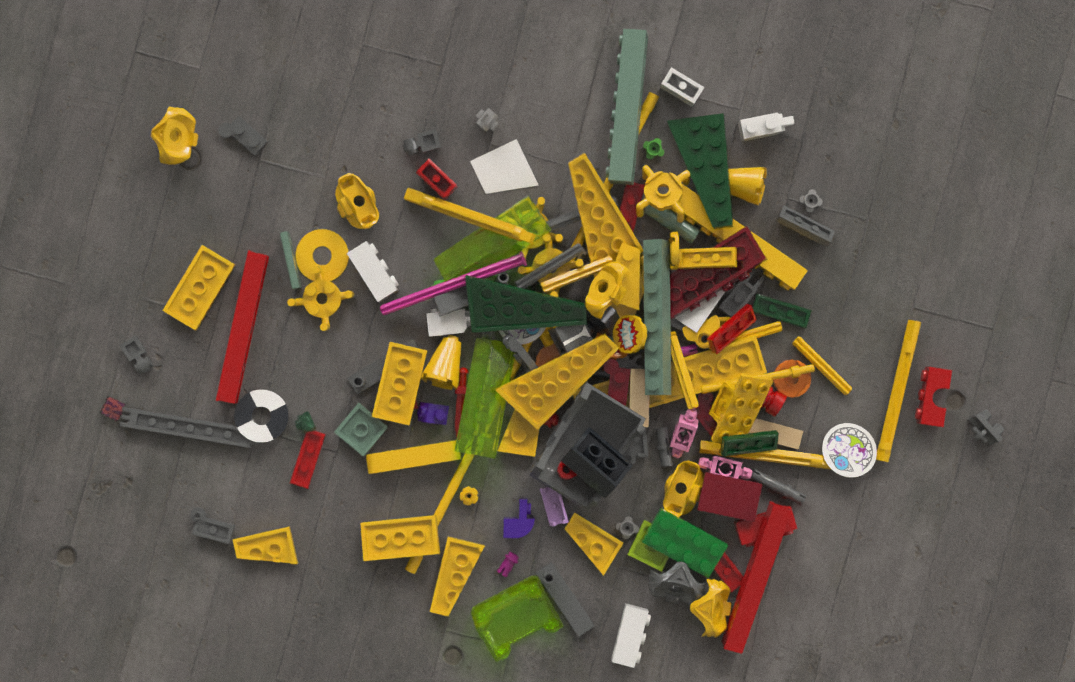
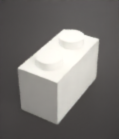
M672 67L660 88L693 107L704 89L703 86Z

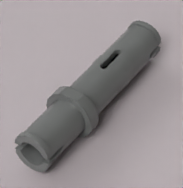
M754 469L750 480L761 483L762 486L782 495V498H788L800 506L805 501L807 495L791 488V485H785L757 469Z

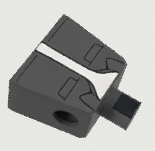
M589 322L587 325L555 327L548 330L562 356L593 340L591 334L595 333L596 330L593 323Z

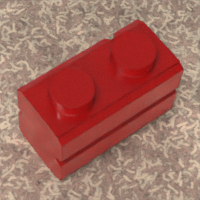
M430 159L416 172L444 200L458 187Z

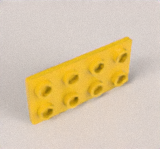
M741 374L736 386L730 381H724L709 412L718 423L711 440L722 443V437L748 434L773 380L771 378Z

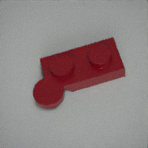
M608 359L604 363L605 372L610 374L608 396L626 406L630 368H620L616 360Z
M701 392L697 396L699 406L695 408L697 410L696 418L712 437L718 424L709 414L712 408L710 403L713 400V395L711 392L705 394Z

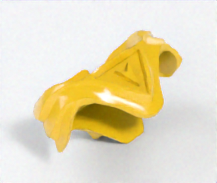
M169 107L163 119L151 131V137L159 150L160 163L168 165L182 163L190 158L191 147L197 146L198 134L194 133L195 118L183 108Z
M348 173L340 177L335 196L338 202L337 210L341 218L346 217L348 222L355 228H371L379 219L374 191L354 174ZM356 196L364 198L365 203L363 206L359 207L354 204Z
M618 262L607 263L593 279L585 299L586 308L592 316L602 319L605 310L612 304L619 306L626 293V289L622 287V281L628 271L622 264Z
M683 461L678 464L674 473L665 482L664 510L677 517L691 512L696 502H699L704 474L697 463ZM681 482L687 487L686 492L683 494H679L676 491V485Z
M707 579L709 585L707 594L692 602L690 611L705 627V632L701 637L714 636L716 638L727 629L726 616L731 614V602H727L730 588L723 581Z

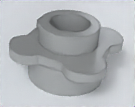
M813 189L809 190L808 194L801 196L799 199L800 203L805 205L807 212H812L816 206H821L823 202Z
M630 516L625 517L623 522L616 524V529L622 533L624 539H629L633 533L639 531V527L632 522Z

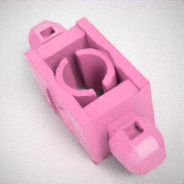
M687 409L685 415L680 414L675 425L670 447H673L672 456L675 458H680L684 451L689 452L698 427V420L696 419L697 410ZM686 428L688 435H684L683 438L681 437L682 434L680 432L684 431Z
M712 455L711 461L709 458H699L698 465L706 470L709 468V473L739 478V476L743 479L751 478L752 470L746 467L741 468L742 462ZM718 460H721L718 463L719 466L723 463H728L730 468L733 469V473L732 471L722 473L720 468H717L718 473H715Z

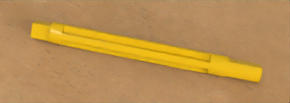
M407 188L404 195V200L520 242L525 241L533 244L536 236L525 231L524 228L412 188Z
M908 320L876 460L889 462L921 326L919 321Z
M701 440L699 453L722 456L720 453L721 443ZM770 450L726 456L831 469L827 465L824 456L819 454Z

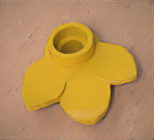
M714 315L705 320L697 333L685 326L682 328L683 334L689 341L696 342L700 348H709V342L704 343L702 337L704 335L709 337L720 328V320L717 315Z

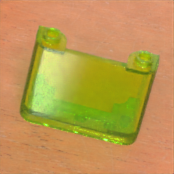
M531 576L475 605L471 610L476 630L495 662L506 659L511 652L510 645L542 628L546 632L555 633L564 627L538 576Z

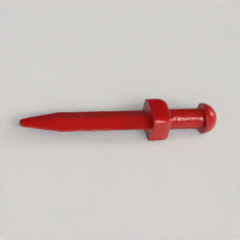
M465 367L459 370V386L455 390V394H457L455 431L458 441L461 440L464 430L466 395L469 394V388L466 386L467 373L469 371Z

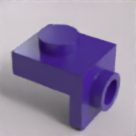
M420 402V406L417 409L418 421L446 425L449 406Z

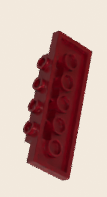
M747 226L712 247H736L737 267L678 269L670 274L671 320L689 309L693 312L695 308L701 307L700 302L705 299L709 302L711 298L717 297L716 293L723 290L726 292L732 289L734 282L737 280L742 282L750 277L749 273L752 272L753 268L768 260Z

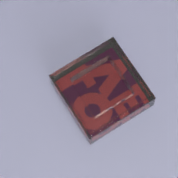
M107 396L99 413L117 422L123 412L122 407H125L126 404Z

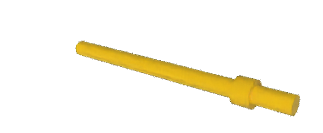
M813 364L801 367L797 365L790 367V369L756 376L771 378L772 380L786 377L795 378L800 377L801 374L815 372ZM738 379L731 380L730 382L736 386ZM723 382L701 386L702 394L719 391Z

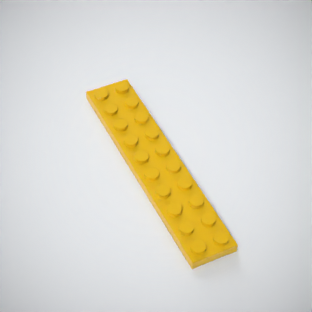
M756 336L730 343L719 354H714L710 349L684 357L695 394L701 393V386L739 379L741 374L756 376L767 373ZM671 361V395H649V408L684 398L673 361ZM630 377L626 407L628 408L630 407ZM609 380L592 385L608 395ZM578 389V390L573 394L574 399H575V397L577 396V394L580 392L581 389Z

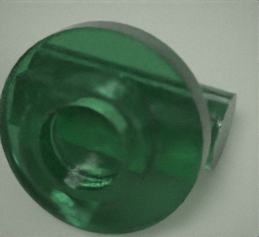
M308 411L298 415L297 420L294 421L298 432L302 431L304 434L316 430V426Z

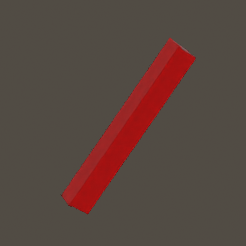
M248 250L216 396V401L238 404L270 257Z
M772 501L769 502L727 623V629L721 641L726 650L740 654L743 653L792 512L788 506L778 505Z

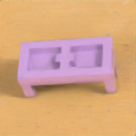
M549 487L541 488L540 491L550 526L568 523L562 495Z

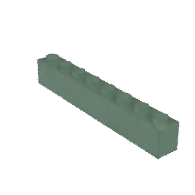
M623 29V35L619 37V46H622L621 53H618L617 65H620V68L615 76V83L618 84L617 91H614L613 96L616 108L612 110L611 118L614 121V128L610 129L612 147L608 148L610 166L606 168V178H608L611 184L634 185L648 45L647 30Z
M663 239L643 240L644 324L647 328L645 343V395H671L670 241Z

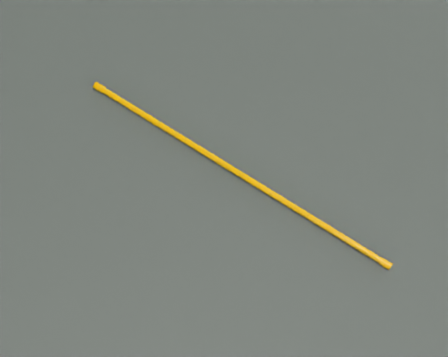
M652 92L648 93L641 107L639 134L659 99V96ZM608 178L603 183L608 192H610L614 184H611ZM582 226L571 247L577 243H580L581 246L583 245L585 237ZM533 342L521 345L528 352ZM515 358L509 366L500 386L514 380L521 366ZM497 392L434 515H437L438 526L504 399ZM423 556L410 557L405 570L415 574Z

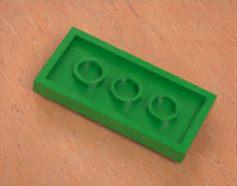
M662 508L658 511L641 540L642 543L677 562L686 563L690 569L709 578L728 547L727 543Z

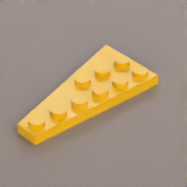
M583 153L570 161L568 166L590 263L608 256L615 262L622 243L640 249L641 254L643 248L586 154ZM600 272L593 274V277L595 278Z
M603 334L496 388V392L538 430L619 347L608 336Z

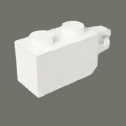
M773 113L740 120L738 126L741 141L780 134L785 131L786 126L794 124L793 116L783 118L782 114Z
M431 309V313L426 314L429 337L465 333L468 326H471L470 313L465 309H460L443 316H439L437 309Z

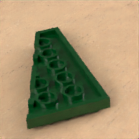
M724 113L667 120L714 229L733 227Z
M466 275L465 277L472 333L587 325L585 303Z

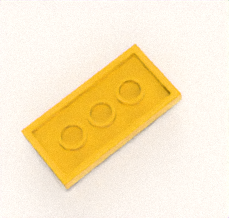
M201 245L162 311L192 329L197 330L236 265Z
M389 342L372 417L410 425L427 350Z
M437 515L360 523L363 561L440 554Z

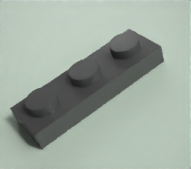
M785 205L782 207L777 218V222L827 248L835 232Z

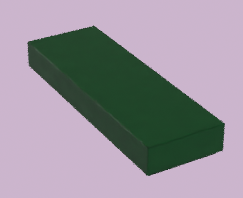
M756 294L752 306L755 314L804 329L807 328L812 311L760 294Z
M777 430L724 436L722 437L720 453L722 456L777 450L779 433Z

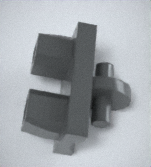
M983 410L970 416L967 421L973 426L971 430L974 432L972 437L974 442L980 439L983 444L987 442L989 445H992L1003 439L1001 435L1004 428L998 423L993 426L989 424L988 421L992 418V415L988 410Z

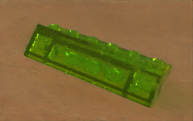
M529 196L495 217L535 234L534 241L551 231V227ZM480 227L433 260L446 282L510 258L530 245V243L520 242Z
M476 338L455 446L456 452L492 459L496 458L506 400L496 392V388L510 382L514 363L513 355L515 354L507 349L503 342Z

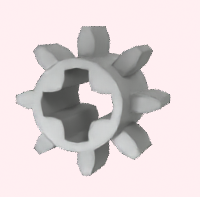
M489 108L486 111L481 109L476 115V118H478L476 124L485 132L489 129L494 131L499 125L496 121L499 117Z

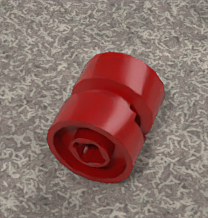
M770 387L761 408L764 407L765 412L775 417L784 405L787 396L779 391L773 392V387Z

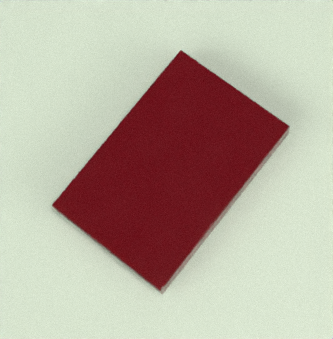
M705 472L697 510L755 522L762 484Z

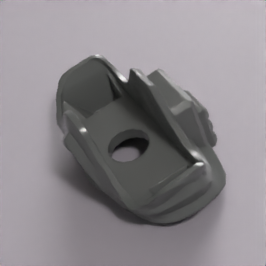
M677 562L670 570L663 574L650 570L648 587L654 597H666L665 601L673 604H678L680 600L691 605L692 602L704 596L703 593L707 582H696L687 564L684 562Z

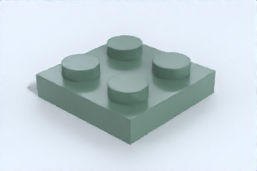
M358 403L334 433L364 457L387 430L388 426L379 418L372 417V413L361 403Z

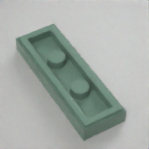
M288 231L281 232L280 237L291 286L295 290L301 289L302 286L290 233Z

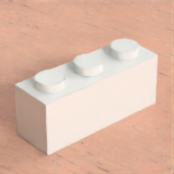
M365 241L348 252L347 255L377 302L380 303L399 291L396 287L399 283L393 275L390 277L386 270L389 268L383 259L379 260L376 256L379 252L374 244L371 243L369 245Z
M625 603L611 658L613 663L633 668L635 663L639 664L641 652H639L640 644L644 645L646 633H643L644 628L649 626L651 615L648 614V609Z

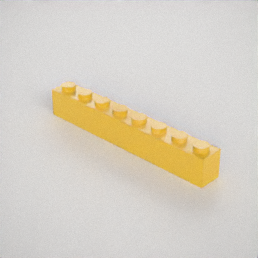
M682 184L683 193L679 204L685 211L684 220L692 225L697 224L700 226L702 233L707 236L713 235L717 238L716 242L719 244L744 228L743 225L733 219V227L714 229L699 195ZM673 208L669 209L673 211L675 214H677ZM751 231L768 259L755 267V269L761 268L766 277L771 280L773 278L780 282L779 285L785 290H795L808 270Z

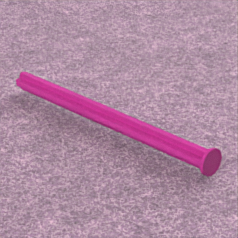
M520 251V254L383 304L380 306V311L382 315H387L466 286V275L485 279L523 264L527 266L523 252Z

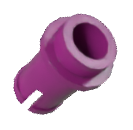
M695 343L681 347L683 357L698 353V350H693L697 349Z
M510 551L508 554H505L506 558L497 569V572L499 574L502 573L501 575L504 577L508 576L515 563L518 564L519 557Z

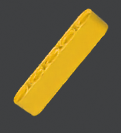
M458 440L366 455L368 474L461 459Z

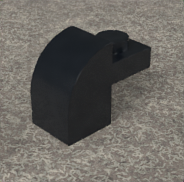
M609 306L605 310L602 319L592 316L586 308L587 320L592 321L596 332L612 337L614 325L620 318L616 310Z

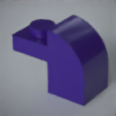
M527 498L519 499V517H504L503 538H520L527 535L533 528L535 518L527 517V514H531V503H527Z

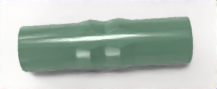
M648 205L644 210L645 214L670 231L678 232L680 237L691 244L700 232L698 228L686 220L679 223L677 215L669 209L659 211Z

